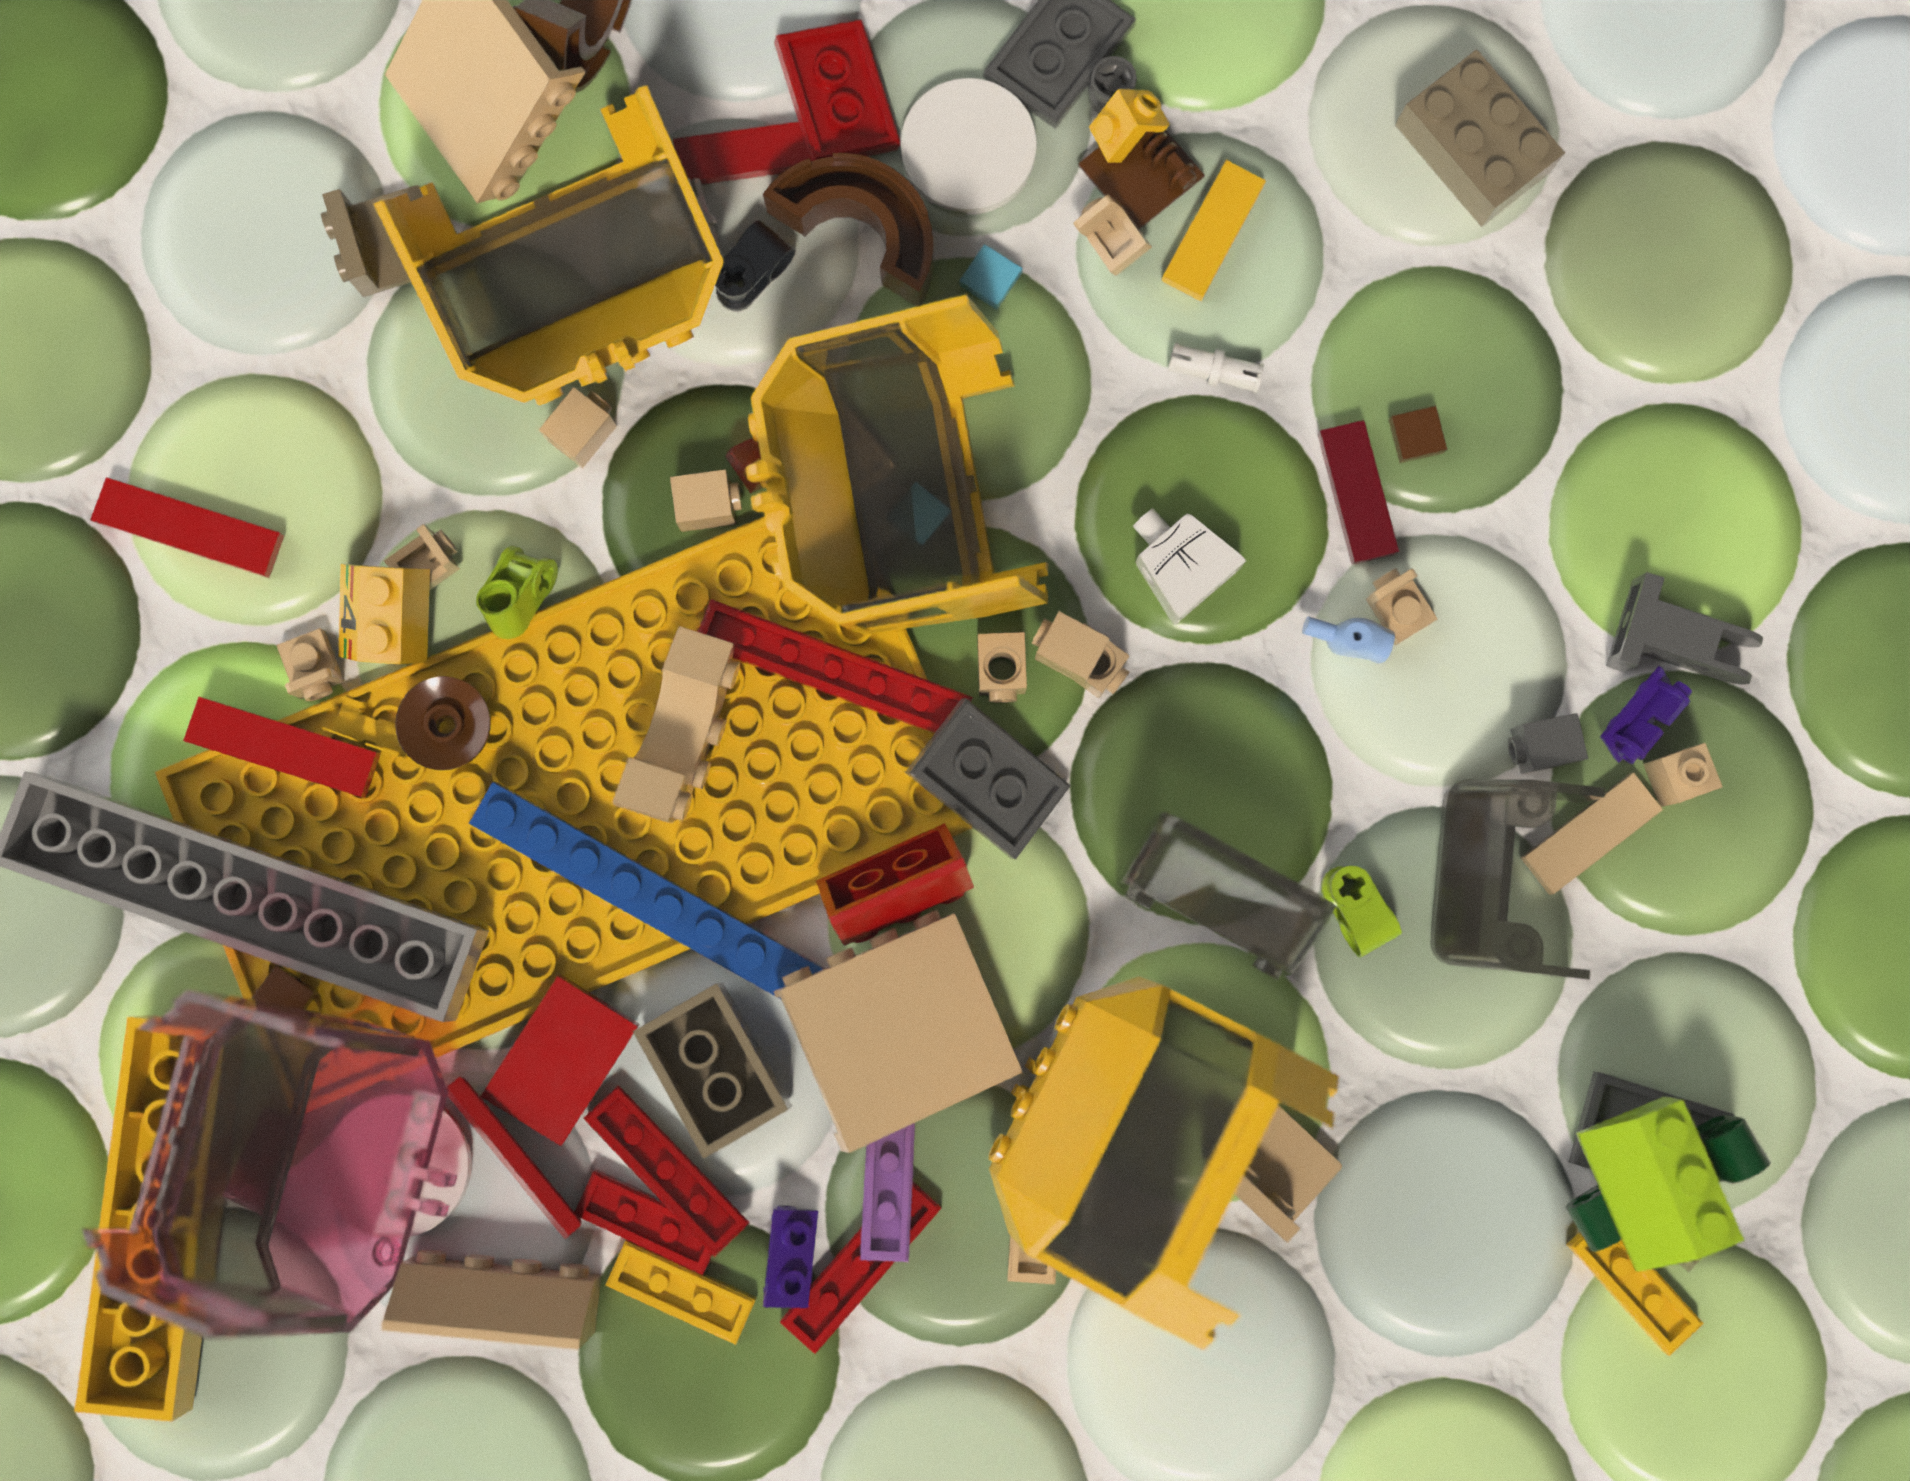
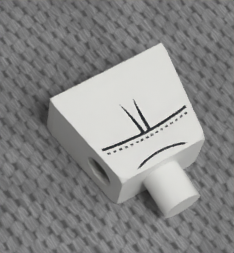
M1152 508L1133 525L1135 530L1150 545L1138 556L1136 565L1174 625L1180 622L1238 572L1246 562V559L1188 513L1170 528Z

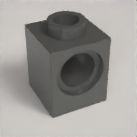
M1578 713L1526 723L1510 729L1512 737L1508 739V751L1513 764L1519 765L1521 774L1569 765L1588 759Z

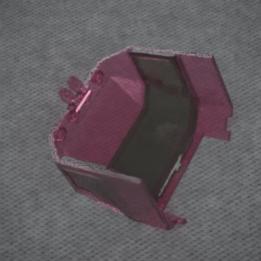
M186 990L173 1000L174 1007L161 1018L152 1017L139 1027L149 1032L183 1035L184 1038L130 1229L82 1228L87 1248H96L102 1269L95 1273L100 1291L104 1295L209 1339L351 1332L393 1288L400 1264L404 1260L416 1211L427 1215L444 1217L447 1216L450 1205L445 1204L441 1200L421 1197L424 1181L438 1187L447 1188L455 1186L458 1176L442 1169L428 1167L448 1095L447 1087L430 1042L359 1019L243 997Z

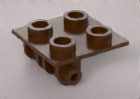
M1166 130L1164 132H1146L1121 163H1108L1100 147L1078 163L1079 168L1104 197L1110 195L1125 207L1139 229L1144 227L1205 177L1204 173Z

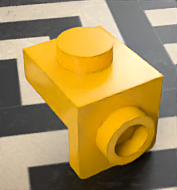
M1118 89L1090 124L1089 128L1107 162L1121 163L1146 132H1164L1170 124L1161 109L1160 101L1151 91Z

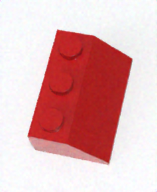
M945 823L816 880L829 921L844 946L853 942L862 943L875 937L879 930L895 923L910 922L916 919L922 911L939 903L949 904L955 902L966 891L974 888L963 857Z

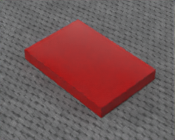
M862 19L776 35L774 45L810 161L833 157V153H851L868 157L898 151L901 142Z
M559 974L480 1097L559 1146H562L634 1034L633 1031L640 1024Z

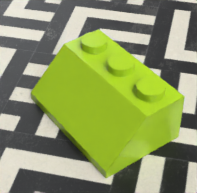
M1664 1096L1576 1133L1635 1271L1640 1272L1699 1260L1745 1241L1683 1099Z

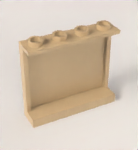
M422 0L385 76L476 203L492 199L502 201L518 191L521 178L527 168L537 160V152L545 138L555 130L556 120L562 110L575 97V89L584 76L585 71L582 67L559 71L508 0Z
M935 910L912 920L914 930L898 936L894 928L869 939L872 946L871 949L855 955L852 947L826 958L829 967L812 974L809 966L788 974L782 977L785 986L774 991L776 998L781 997L837 1129L834 1136L840 1150L843 1152L851 1153L1023 1073L955 913L941 917L939 911Z

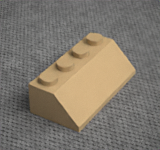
M418 1250L417 1257L413 1256L400 1264L381 1327L382 1331L579 1350L596 1330L601 1274L589 1273V1266L582 1264H561L560 1270L541 1269L542 1262L538 1260L514 1259L512 1266L494 1264V1257L488 1255L469 1254L465 1255L464 1261L447 1260V1253L444 1251Z

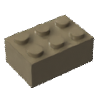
M1477 49L1409 101L1395 124L1398 130L1481 227L1550 174L1565 154V151Z
M723 982L712 985L633 1031L703 1159L792 1107Z

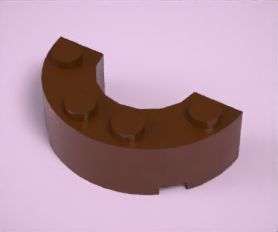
M524 0L519 5H514L513 8L559 71L577 67L584 69L585 74L575 89V92H580L592 83L609 58L611 51L605 49L604 46L612 30L621 32L632 0H561L559 4L551 0Z
M833 153V157L810 161L809 158L795 164L779 175L765 190L763 198L767 214L804 237L818 224L832 218H854L869 224L881 236L886 247V253L880 265L881 285L916 307L923 304L931 285L934 269L932 227L923 200L911 183L899 172L883 162L867 156L851 153Z

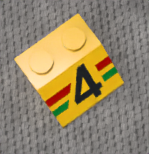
M341 564L338 657L358 662L388 664L427 662L430 569Z

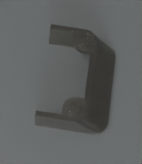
M1466 779L1454 783L1447 789L1442 803L1430 936L1431 950L1440 962L1457 967L1563 979L1590 980L1591 970L1542 965L1544 945L1540 934L1527 924L1507 922L1515 827H1540L1546 824L1554 815L1556 800L1584 803L1604 798L1606 788L1540 780Z
M1161 812L1150 820L1116 883L1122 889L1129 888L1125 896L1148 909H1151L1154 902L1165 905L1249 951L1248 953L1256 958L1252 966L1277 980L1280 975L1291 976L1336 908L1332 902L1167 812Z

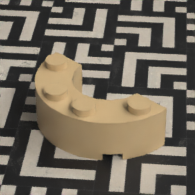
M678 627L662 669L661 690L649 730L638 753L633 758L629 757L612 801L613 805L668 823H674L677 819L684 821L691 804L694 787L703 789L706 783L711 762L705 761L710 745L718 746L725 730L726 719L720 718L727 688H733L740 669V662L733 660V643L684 627Z

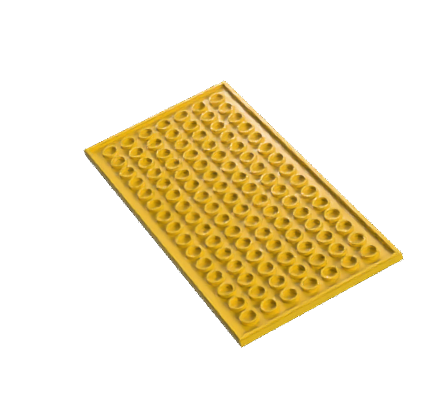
M765 516L537 611L530 621L527 630L516 638L502 639L494 635L492 631L430 656L427 658V662L413 663L278 720V722L380 753L381 755L366 798L210 749L156 771V777L172 818L175 821L489 930L456 1021L441 1022L284 967L319 992L290 1032H284L247 1005L275 965L279 964L223 945L291 1120L530 1019L559 974L591 993L691 950L682 943L470 825L471 818L492 782H497L747 924H752L819 895L820 892L816 880L941 824H946L952 837L973 829L905 773L934 734L738 661L740 662V669L736 682L732 689L727 688L720 718L726 719L722 739L718 746L710 745L705 761L711 762L706 783L703 789L694 787L691 804L684 821L677 819L674 823H668L615 806L612 803L629 757L633 758L638 753L649 730L661 690L662 669L677 629L680 626L698 632L710 599L928 680L906 628L864 635L838 625L783 587V582L777 580L773 569L772 557L773 554L777 553L775 536L769 533ZM871 549L878 588L877 606L893 603L894 600ZM439 676L458 678L476 688L485 699L491 716L489 738L480 754L460 768L445 771L423 767L408 756L406 759L370 747L365 745V743L375 746L376 743L365 739L363 743H359L323 730V727L330 730L333 729L345 696L359 702L365 701L368 703L363 715L395 723L398 707L409 690L426 679ZM446 717L440 723V730L443 734L450 733L455 727L452 717Z

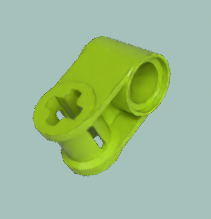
M514 545L504 549L495 568L476 596V605L494 635L502 639H512L520 636L527 630L538 608L556 583L558 566L555 560L548 557H543L542 559L524 554L520 547Z
M1350 865L1345 867L1338 866L1324 874L1321 881L1322 896L1339 923V928L1346 942L1359 958L1364 957L1402 934V929L1396 916L1381 897L1371 876L1364 869ZM1343 879L1353 880L1354 885L1349 889L1351 895L1340 894L1339 889L1344 885Z

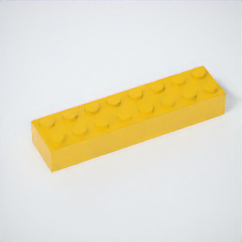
M151 1015L127 1017L74 1412L172 1422L193 1410L242 1024Z

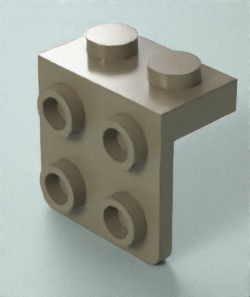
M411 186L354 205L351 204L340 189L322 194L327 211L321 213V219L328 237L331 240L336 239L340 254L334 255L336 268L342 281H350L363 297L411 283L374 203L384 199L395 198L407 193L410 201L423 197L420 190L421 186Z

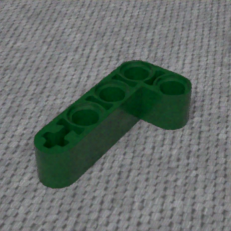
M1721 1115L1695 1127L1719 1182H1743L1758 1175L1770 1166L1769 1158L1744 1118ZM1598 1185L1577 1196L1566 1205L1567 1211L1591 1251L1603 1250L1621 1241V1237Z

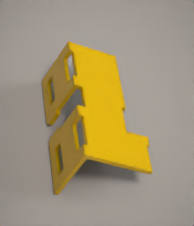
M345 696L333 729L330 730L323 727V730L359 743H363L364 739L376 743V746L365 743V745L403 759L407 758V754L403 751L398 741L395 723L363 715L368 705L365 701L359 702Z

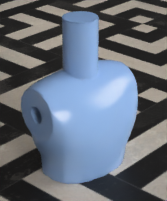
M1308 616L1302 629V634L1327 641L1328 648L1337 655L1370 660L1377 664L1383 663L1388 659L1395 639L1394 631L1366 618H1351L1335 625Z

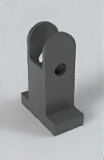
M1646 572L1632 580L1606 667L1625 672L1638 666L1642 654L1724 682L1742 685L1750 684L1751 673L1739 667L1715 660V655L1720 640L1744 647H1760L1763 642V637L1760 634L1658 600L1664 577Z

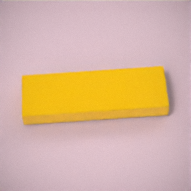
M1226 160L1161 281L1201 302L1259 197L1266 180Z
M1579 1232L1566 1244L1666 1355L1670 1356L1704 1324L1655 1269L1640 1272L1634 1270L1622 1240L1608 1248L1594 1252L1590 1250L1582 1234Z
M628 1240L624 1242L605 1285L735 1345L757 1297L707 1274L701 1275Z

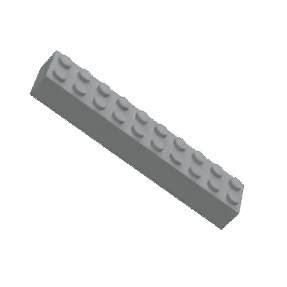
M24 771L0 832V867L441 1022L457 1020L489 930L46 775Z

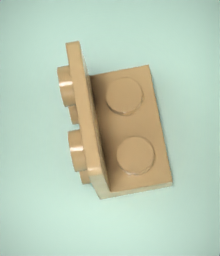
M1278 1105L1234 1194L1278 1236L1288 1243L1300 1230L1294 1221L1341 1170L1342 1164Z

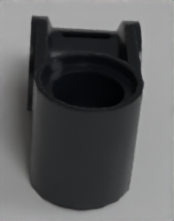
M755 221L745 230L737 244L723 258L724 262L715 284L718 301L730 311L747 309L768 285L786 270L793 260L796 250L762 221ZM741 280H743V286L741 288L738 285H736ZM729 281L734 283L730 288L727 287V282Z

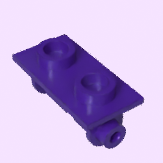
M1660 666L1655 669L1646 681L1639 685L1635 695L1621 712L1610 720L1606 730L1600 736L1618 763L1622 759L1630 764H1634L1637 759L1643 760L1664 734L1661 728L1653 725L1654 721L1657 720L1670 726L1684 708L1690 704L1688 697L1692 694V690L1680 681H1677L1672 686L1663 668Z
M777 1205V1209H773V1214L771 1215L772 1225L765 1287L763 1288V1307L808 1308L818 1211L799 1210L794 1206Z

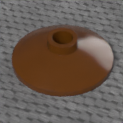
M448 676L429 678L415 685L402 699L396 714V735L403 751L417 764L440 771L457 769L475 759L486 745L491 729L490 711L483 696L469 683ZM446 717H452L455 722L454 729L448 734H443L440 730L441 721Z

